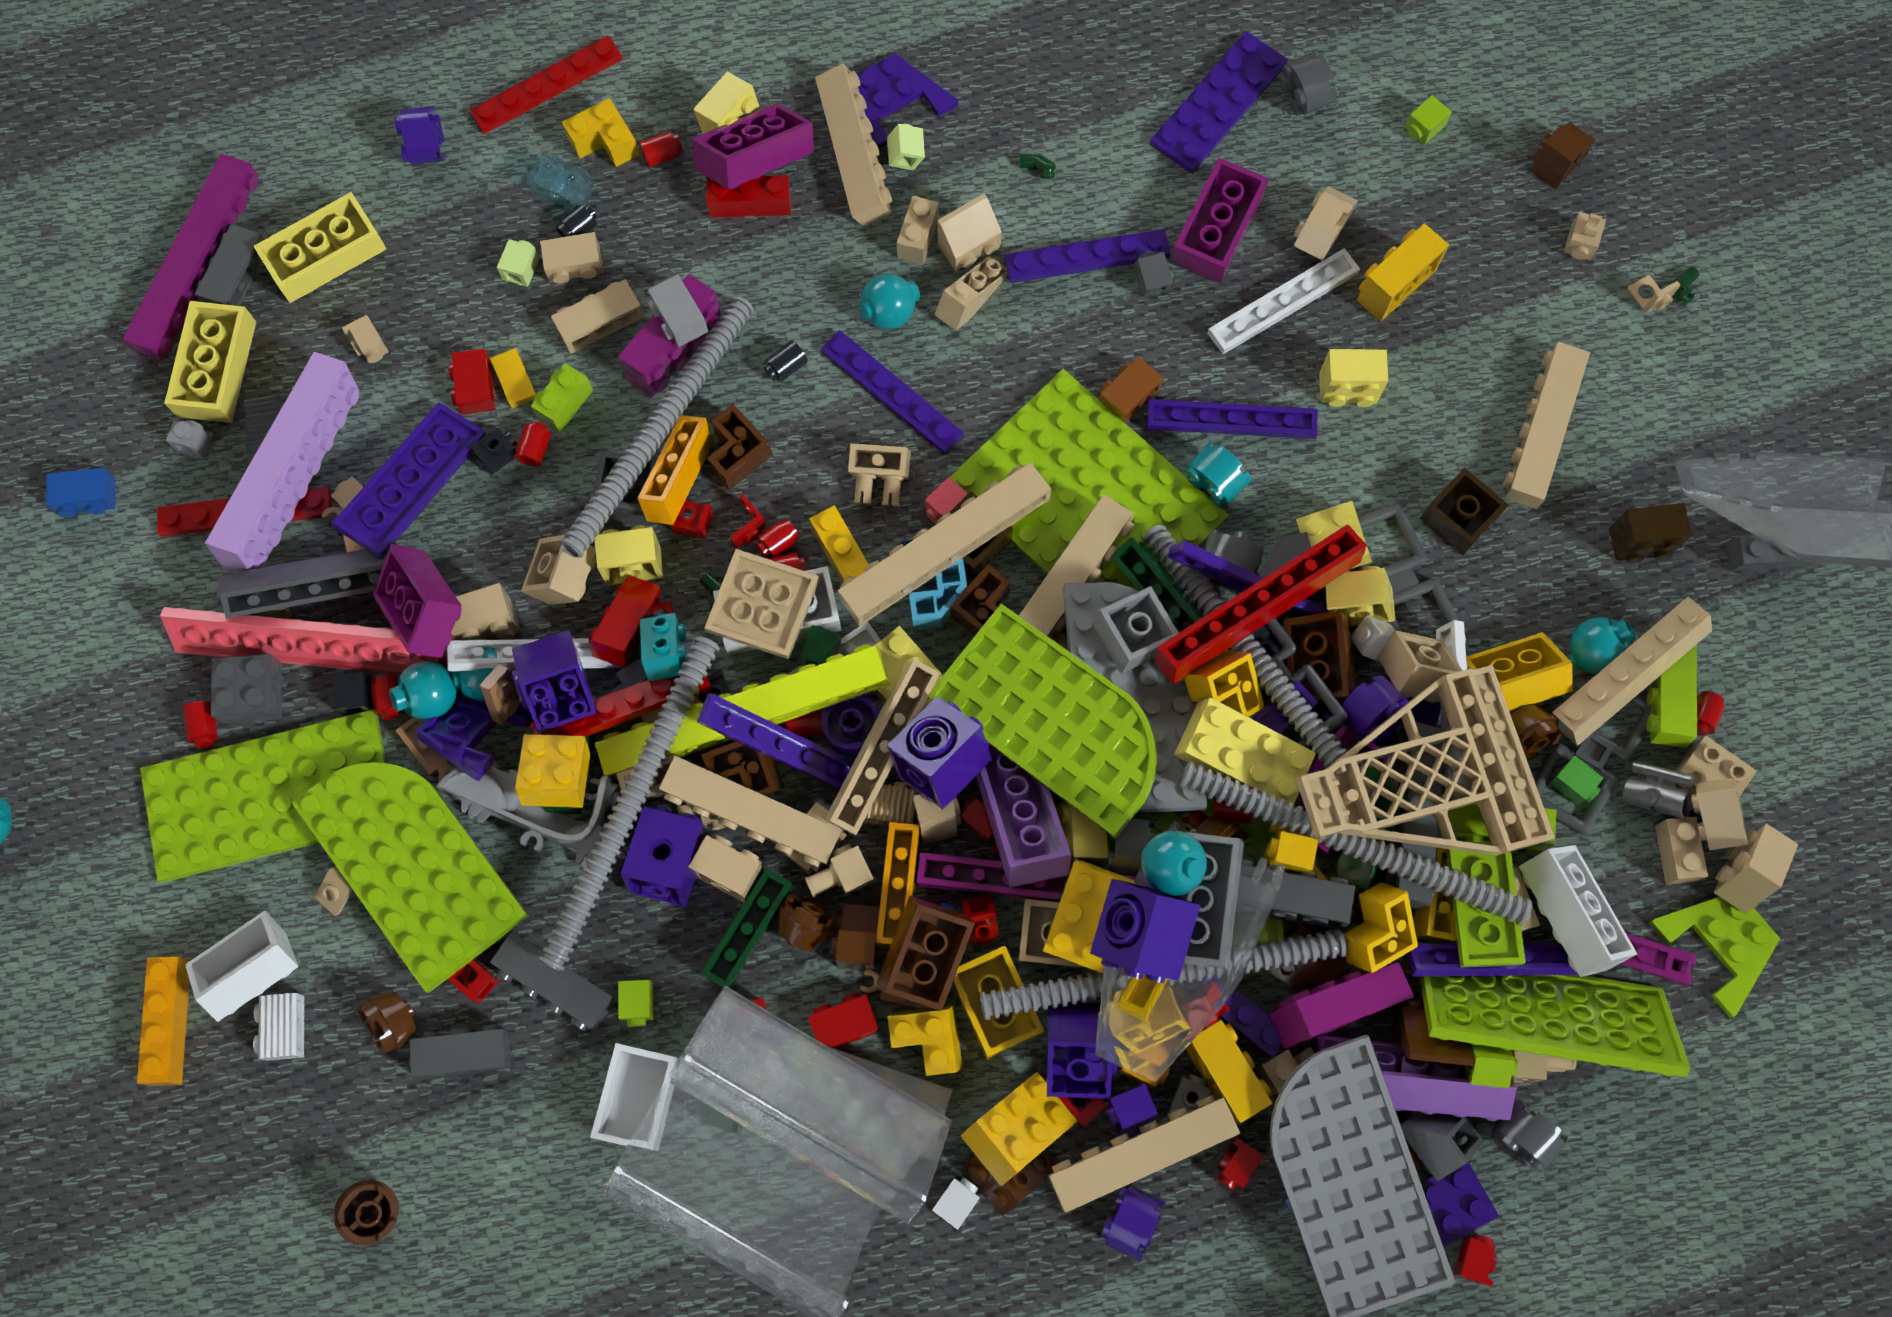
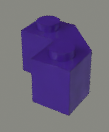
M1141 1084L1107 1099L1109 1106L1105 1107L1112 1125L1116 1126L1118 1136L1127 1133L1129 1138L1141 1133L1139 1127L1156 1120L1155 1115H1158L1146 1084Z

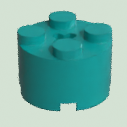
M1211 441L1186 466V473L1189 476L1187 480L1197 489L1202 488L1208 493L1209 496L1207 498L1219 508L1228 506L1251 482V476L1248 471L1243 475L1239 469L1243 464L1230 451L1219 444L1214 448Z

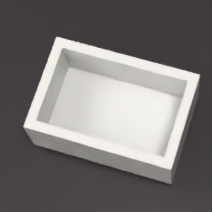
M263 911L185 964L195 1000L217 1022L227 1015L233 1014L240 1006L252 998L261 995L268 987L281 978L287 977L293 970L298 968L286 932L266 911Z
M616 1043L590 1138L657 1153L681 1060L677 1057Z

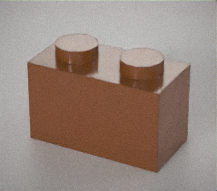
M1137 357L1132 363L1130 361L1125 363L1118 372L1119 376L1113 382L1108 380L1099 391V401L1124 423L1135 415L1161 389L1164 379L1140 357Z

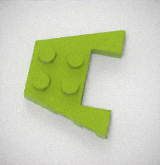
M1721 897L1673 912L1649 922L1667 945L1692 927L1734 977L1711 995L1729 1018L1735 1017L1781 939L1755 908L1745 914Z

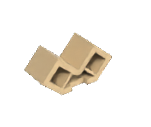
M1330 186L1324 192L1319 191L1311 205L1314 207L1306 222H1300L1294 233V236L1297 237L1294 246L1323 261L1330 253L1340 231L1348 222L1358 200Z

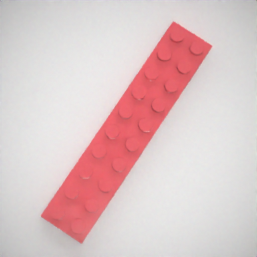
M164 607L160 614V618L176 653L225 658L272 654L281 663L347 670L358 669L361 671L401 675L410 665L420 661L437 662L448 669L446 648L442 658L408 653L394 629L385 627H364L330 622L303 621L300 619H282L271 616L243 615L225 619L224 613L169 607ZM452 635L451 641L456 640L455 635Z

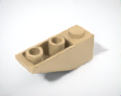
M988 256L943 291L935 316L954 330H958L972 318L1008 276L1006 267Z

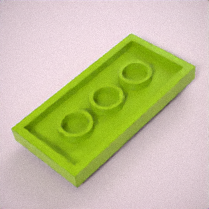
M1491 841L1469 842L1492 846ZM1446 849L1447 863L1450 871L1456 869L1458 874L1466 873L1467 878L1473 876L1477 882L1483 880L1486 882V885H1494L1495 889L1499 887L1504 889V893L1510 891L1514 897L1517 895L1511 852L1494 856ZM1452 898L1460 968L1523 965L1526 963L1521 926L1517 925L1515 920L1509 922L1506 917L1499 918L1497 913L1494 915L1488 913V909L1482 911L1478 905L1472 907L1470 902L1465 904L1461 902V898L1457 900Z

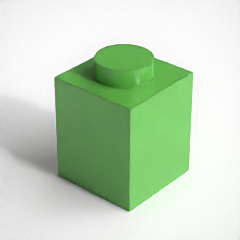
M1574 755L1564 763L1550 780L1549 784L1578 806L1585 800L1590 803L1598 795L1601 789L1597 786L1603 780V777Z

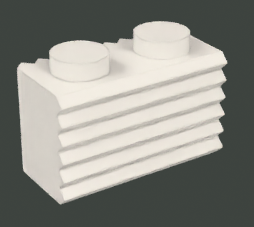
M285 993L259 996V1004H256L254 1007V1019L256 1023H259V1035H256L253 1041L254 1052L258 1054V1059L269 1061L303 1058L304 995Z

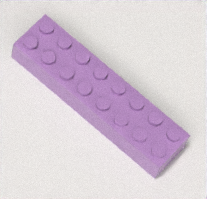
M313 352L208 536L205 544L225 570L235 573L266 567L268 556L273 547L279 544L283 529L292 520L299 500L306 495L308 484L313 475L318 473L325 453L332 448L335 435L339 428L344 426L352 405H355L358 401L359 389L344 361Z

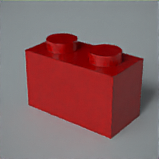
M486 349L451 353L452 364H448V371L451 381H454L455 389H451L450 392L453 406H457L462 415L496 410L492 366Z
M859 992L843 997V1003L831 1007L830 1003L813 1009V1015L808 1016L817 1043L834 1049L880 1032L866 994L860 996Z

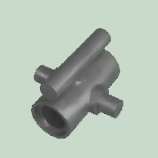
M1635 761L1632 765V772L1645 775L1647 778L1645 780L1632 776L1627 780L1623 790L1624 803L1648 810L1655 809L1657 812L1683 819L1687 818L1693 805L1691 798L1693 792L1677 788V784L1693 787L1695 775Z

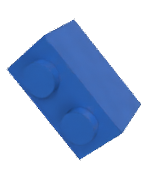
M105 468L47 474L46 506L58 516L64 518H72L76 516V513L83 512L99 515L105 513V510L115 509V477Z

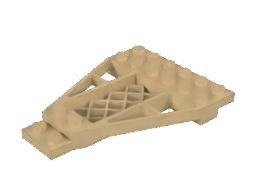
M1493 665L1444 675L1434 681L1325 770L1296 778L1316 839L1339 833L1494 856L1555 839ZM1437 690L1451 730L1421 737L1411 709L1431 692ZM1400 717L1402 718L1409 738L1408 742L1358 754V751ZM1443 742L1440 750L1432 746L1433 744ZM1450 744L1458 747L1461 755L1459 761L1446 754ZM1417 749L1413 758L1404 753L1406 751ZM1423 751L1436 757L1432 769L1419 762ZM1389 756L1386 765L1376 760ZM1396 758L1409 765L1404 776L1391 769ZM1442 762L1455 769L1450 780L1438 773ZM1369 765L1382 772L1377 783L1364 776ZM1415 769L1428 776L1423 787L1410 780ZM1461 773L1469 778L1471 784L1469 791L1456 784ZM1388 776L1401 783L1396 795L1383 788ZM1434 780L1447 787L1442 798L1429 791ZM1365 786L1373 790L1370 799L1368 797ZM1406 788L1419 794L1415 806L1402 799ZM1453 791L1464 797L1448 802ZM1379 795L1392 802L1387 813L1374 806ZM1425 799L1436 804L1435 806L1421 809ZM1476 804L1480 809L1492 846L1456 841L1448 818V811ZM1398 806L1410 812L1393 817ZM1427 816H1434L1437 819L1443 839L1385 831V828Z

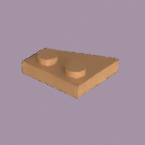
M498 664L480 684V688L492 721L502 725L508 717L516 712L521 700L514 683L512 671Z

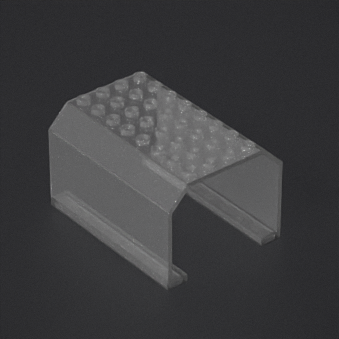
M724 986L652 1101L602 1189L601 1194L808 1316L840 1317L849 1301L844 1295L863 1242L877 1216L883 1208L906 1223H910L926 1201L952 1120L727 986Z

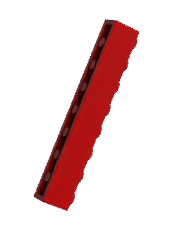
M1348 524L1158 646L1154 663L1172 685L1176 684L1361 563L1367 544Z

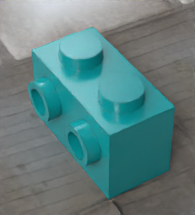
M675 613L640 619L641 662L648 681L679 676V670H683V662L688 660L686 658V647L682 645V642L687 641L684 624L678 623Z

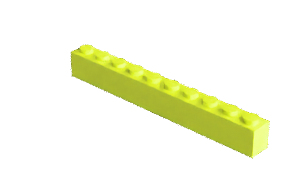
M867 644L854 649L855 653L843 656V654L833 655L826 659V663L818 666L808 664L800 667L795 674L789 676L787 674H779L770 678L769 683L763 685L758 683L750 684L742 688L743 692L734 695L725 693L719 695V697L777 725L891 685V681L881 651L876 645L871 646ZM696 703L691 705V709L685 712L687 717L682 719L683 725L677 729L679 734L678 736L674 735L675 742L669 745L671 750L669 753L666 752L665 756L674 755L681 758L733 739L697 723L704 704ZM642 722L635 724L631 727V731L622 734L621 732L609 733L603 737L604 740L595 743L604 776H610L613 781L618 780L616 773L632 769L633 764L638 763L637 756L638 754L642 755L643 751L641 748L646 746L645 740L651 736L649 731L655 728L653 723Z

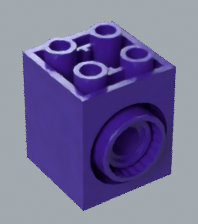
M570 630L512 648L516 670L512 671L514 683L524 709L530 710L538 733L597 713L588 678Z
M938 696L887 745L899 778L942 810L992 760L988 749L989 743L985 739L984 727L981 722L973 716L967 717L956 704L951 701L945 702Z
M644 806L621 871L627 892L686 908L695 881V875L689 869V865L706 837L703 822L697 816L689 813H683L681 816L670 813V810L661 806H653V808Z
M1111 879L1090 954L1102 958L1101 964L1118 970L1120 966L1123 967V973L1134 978L1142 979L1143 974H1146L1145 978L1164 983L1165 978L1179 980L1200 905L1177 896L1163 894L1154 888Z
M1068 1002L1067 1006L1064 1007L1062 1004H1057V1008H1053L1052 1005L1048 1006L1047 1096L1110 1099L1112 1075L1117 1074L1118 1041L1112 1036L1102 1004L1077 1002V1004L1073 1005L1071 1002Z

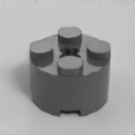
M1313 51L1284 65V76L1280 78V84L1284 93L1289 92L1293 98L1291 107L1296 116L1306 115L1336 100L1337 90L1331 91L1329 82L1334 77L1323 55L1317 57V51Z
M1212 530L1209 533L1204 550L1256 575L1264 551L1252 543V537L1246 533L1235 532L1234 535H1229L1217 530ZM1204 575L1203 578H1207L1208 581L1210 582V581H1211V577H1208V576ZM1224 585L1226 588L1236 590L1228 585Z
M1132 818L1116 839L1110 835V840L1115 841V853L1109 852L1108 871L1124 876L1145 878L1142 871L1141 854L1148 842L1155 837L1154 833H1150V828H1156L1155 819Z
M1515 1099L1510 1120L1500 1119L1494 1126V1132L1491 1137L1504 1148L1509 1147L1515 1152L1518 1151L1515 1155L1517 1159L1529 1168L1533 1167L1542 1173L1544 1169L1550 1166L1569 1138L1562 1135L1563 1131L1544 1115L1533 1111L1529 1113L1524 1109L1526 1103Z

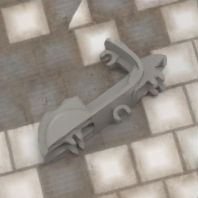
M496 762L479 781L474 780L456 767L445 775L436 786L441 792L462 802L461 810L463 813L468 811L470 819L478 815L477 822L482 823L489 816L498 818L527 831L520 838L521 845L526 846L529 839L536 838L537 844L534 850L540 853L545 846V839L577 853L576 862L578 864L581 863L582 868H587V858L591 859L592 854L590 852L592 849H596L595 842L600 841L601 837L599 834L605 831L603 826L609 822L607 817L609 814L612 815V807L617 806V797L621 798L622 796L620 785L614 783L610 776H602L601 780L591 778L590 782L598 786V792L594 795L585 792L584 797L586 800L594 802L589 821L584 823L560 813L545 812L543 806H521L515 789L518 772L511 769L509 773L499 770L500 765ZM620 847L619 851H621L620 856L616 855V857L626 858L624 847Z

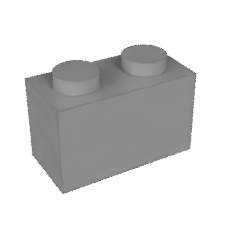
M678 274L648 289L651 300L647 304L655 318L661 317L663 324L660 326L668 340L673 338L676 345L680 347L708 332L702 313Z

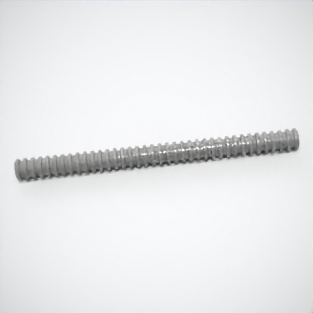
M734 297L727 309L724 310L718 321L714 324V328L710 330L705 340L702 341L696 352L692 355V359L687 362L683 371L675 379L674 384L665 393V397L660 400V403L655 408L656 410H653L651 416L648 417L646 423L641 427L642 429L638 431L637 436L628 445V449L624 451L623 456L619 458L618 463L609 472V476H606L604 483H601L599 490L589 500V503L584 508L585 510L580 513V517H577L575 524H572L570 531H567L565 534V538H562L560 546L568 555L582 558L584 551H587L589 544H592L594 537L599 534V530L608 521V516L613 514V510L617 508L618 503L622 501L623 496L632 487V482L636 481L637 476L646 467L647 462L655 454L656 449L660 447L665 436L674 427V423L683 414V410L688 407V404L693 399L692 397H695L697 391L702 387L701 385L709 377L710 372L718 364L719 359L723 357V353L727 351L732 341H734L754 312L752 305L746 299L741 297Z
M1164 525L1154 526L1145 534L1143 542L1149 545L1150 551H1154V556L1159 558V562L1162 565H1165L1166 571H1171V577L1176 578V583L1181 585V589L1184 592L1187 591V597L1193 598L1192 603L1198 605L1197 609L1200 612H1204L1203 616L1205 617L1225 604V600L1220 599V594L1214 592L1215 588L1213 585H1209L1208 579H1203L1204 575L1167 556L1169 548L1176 545L1177 542L1174 538H1171V534L1168 531H1165ZM1252 634L1232 646L1231 650L1251 653L1258 682L1260 681L1259 686L1262 689H1266L1265 693L1267 696H1272L1271 701L1273 703H1278V710H1283V716L1289 717L1288 722L1291 725H1295L1294 729L1296 732H1301L1300 737L1307 739V746H1312V751L1319 754L1318 759L1325 762V768L1329 767L1347 752L1345 748H1340L1342 746L1340 741H1335V735L1329 734L1330 729L1327 726L1323 727L1324 722L1322 719H1317L1318 714L1311 712L1312 707L1305 704V698L1299 697L1300 692L1293 690L1294 685L1292 683L1288 684L1289 679L1287 676H1282V670L1276 669L1277 664L1271 662L1270 655H1265V649L1259 648L1260 643L1253 641L1254 636ZM1365 786L1368 797L1370 799L1373 790Z
M702 636L695 637L694 642L696 644L691 645L690 650L692 652L686 655L688 660L683 662L682 666L684 668L678 672L680 677L675 678L674 683L676 685L670 688L671 695H667V703L662 705L664 710L658 713L659 720L654 721L653 725L655 728L649 731L651 736L646 738L645 742L647 744L641 748L643 751L642 755L638 754L637 756L638 763L633 764L634 771L629 772L630 779L624 783L626 788L621 789L620 793L622 796L621 798L617 797L616 802L618 804L612 807L614 812L607 817L609 822L603 826L605 831L600 832L599 836L601 839L595 842L597 847L595 850H591V859L587 858L588 866L587 868L583 867L582 871L584 874L578 877L580 882L578 885H574V894L571 893L569 895L571 900L565 904V907H567L566 911H562L560 914L563 916L561 921L557 920L556 922L558 925L557 929L552 930V934H554L552 939L548 938L547 940L549 946L548 948L544 947L543 951L545 954L538 959L541 961L540 963L555 970L564 971L565 967L563 964L565 961H569L570 958L567 956L569 952L573 953V944L578 943L577 935L582 934L583 931L580 929L582 926H586V917L591 916L589 911L595 907L593 902L595 899H599L598 892L599 890L603 891L604 886L602 884L608 881L606 876L612 872L610 867L612 864H616V855L620 856L621 854L619 849L625 845L623 840L629 837L627 832L629 829H633L632 822L638 819L636 814L642 810L640 805L641 803L645 804L646 799L644 797L650 794L648 789L654 785L653 778L658 777L657 770L662 769L663 765L661 762L666 761L667 757L665 754L671 750L669 745L674 744L675 739L673 737L674 735L678 736L679 731L677 729L682 727V719L687 717L685 712L691 709L690 702L695 701L694 694H698L700 690L698 686L704 682L702 677L707 676L706 669L711 668L712 664L710 661L716 657L714 652H718L720 649L715 642Z
M1192 761L1185 766L1179 782L1180 787L1185 788V786H1188L1192 792L1197 790L1199 795L1205 793L1209 799L1215 797L1217 802L1221 803V801H1224L1228 807L1232 804L1234 809L1239 810L1241 808L1245 814L1251 812L1253 817L1261 816V820L1266 821L1268 819L1272 825L1278 823L1282 829L1288 827L1289 832L1298 831V835L1303 836L1305 834L1307 835L1306 837L1315 838L1307 811H1303L1302 806L1296 808L1294 803L1289 802L1286 804L1284 799L1280 798L1277 800L1275 795L1269 797L1265 791L1259 793L1255 787L1250 789L1246 783L1242 786L1238 780L1233 782L1230 781L1231 778L1228 776L1225 778L1221 777L1219 772L1215 775L1211 769L1203 770L1202 765L1194 766ZM1339 833L1317 839L1319 844L1324 842L1328 848L1332 845L1334 850L1339 851L1341 849L1345 855L1351 853L1355 859L1361 857V861L1366 862L1368 860L1372 866L1378 864L1382 870L1388 868L1389 873L1397 872L1399 877L1405 875L1409 881L1415 879L1416 884L1424 883L1426 888L1433 887L1436 892L1443 891L1445 896L1451 894L1453 899L1461 898V902L1465 904L1470 902L1472 907L1478 905L1482 911L1488 909V913L1492 915L1497 913L1499 918L1506 917L1509 922L1515 920L1519 926L1525 924L1531 914V900L1525 899L1523 901L1521 896L1516 895L1514 897L1510 891L1504 893V889L1500 887L1495 889L1494 885H1486V882L1483 880L1477 882L1473 876L1467 878L1466 873L1458 874L1456 869L1450 871L1446 865L1440 867L1439 862L1431 863L1429 858L1423 860L1421 855L1416 854L1413 856L1411 851L1407 850L1404 852L1400 846L1394 848L1392 843L1386 845L1384 840L1377 841L1372 838Z
M1335 929L1334 933L1328 930L1325 931L1324 935L1321 932H1317L1315 936L1307 934L1306 938L1300 935L1295 940L1289 937L1287 941L1278 939L1277 943L1268 941L1267 945L1261 942L1256 947L1254 944H1250L1249 948L1240 946L1239 950L1232 947L1229 970L1183 964L1179 980L1168 979L1165 985L1169 988L1173 987L1175 983L1178 986H1182L1183 982L1192 984V980L1202 982L1203 978L1210 981L1214 976L1216 979H1220L1221 975L1230 977L1231 973L1238 976L1242 971L1245 974H1249L1250 970L1259 972L1260 968L1266 971L1269 970L1270 966L1277 969L1281 964L1283 967H1288V963L1297 965L1298 961H1301V963L1305 964L1309 959L1311 962H1316L1317 958L1326 960L1327 956L1333 959L1336 958L1337 954L1340 957H1344L1347 952L1346 939L1340 929ZM1109 969L1104 974L1096 972V975L1093 976L1091 973H1087L1086 977H1082L1080 974L1077 975L1076 979H1073L1069 976L1065 981L1062 978H1058V982L1054 983L1053 980H1048V984H1044L1041 981L1037 986L1030 983L1029 987L1025 988L1024 985H1019V989L1010 987L1008 991L1002 988L997 993H995V990H991L990 994L981 992L980 1003L983 1018L985 1017V1020H990V1016L999 1018L1001 1014L1008 1017L1009 1013L1014 1012V1015H1018L1019 1011L1028 1013L1029 1009H1033L1036 1012L1040 1007H1043V1010H1047L1048 1006L1051 1005L1053 1008H1057V1004H1062L1064 1007L1067 1006L1068 1002L1075 1005L1079 1000L1082 1003H1086V999L1096 1001V997H1100L1103 1000L1106 999L1107 995L1111 997L1115 993L1124 991L1131 976L1124 974V970L1115 969V972H1111Z

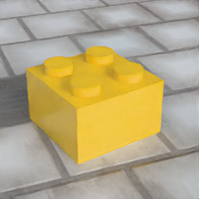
M524 734L515 786L521 806L583 808L590 760V751L585 736Z

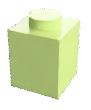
M898 123L887 137L889 166L914 170L925 158L923 128Z
M509 239L497 269L502 280L528 287L540 258L531 243L523 240L517 242Z

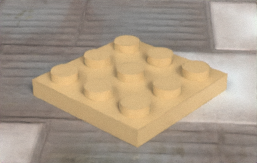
M736 549L704 629L708 633L789 659L818 585L819 576Z

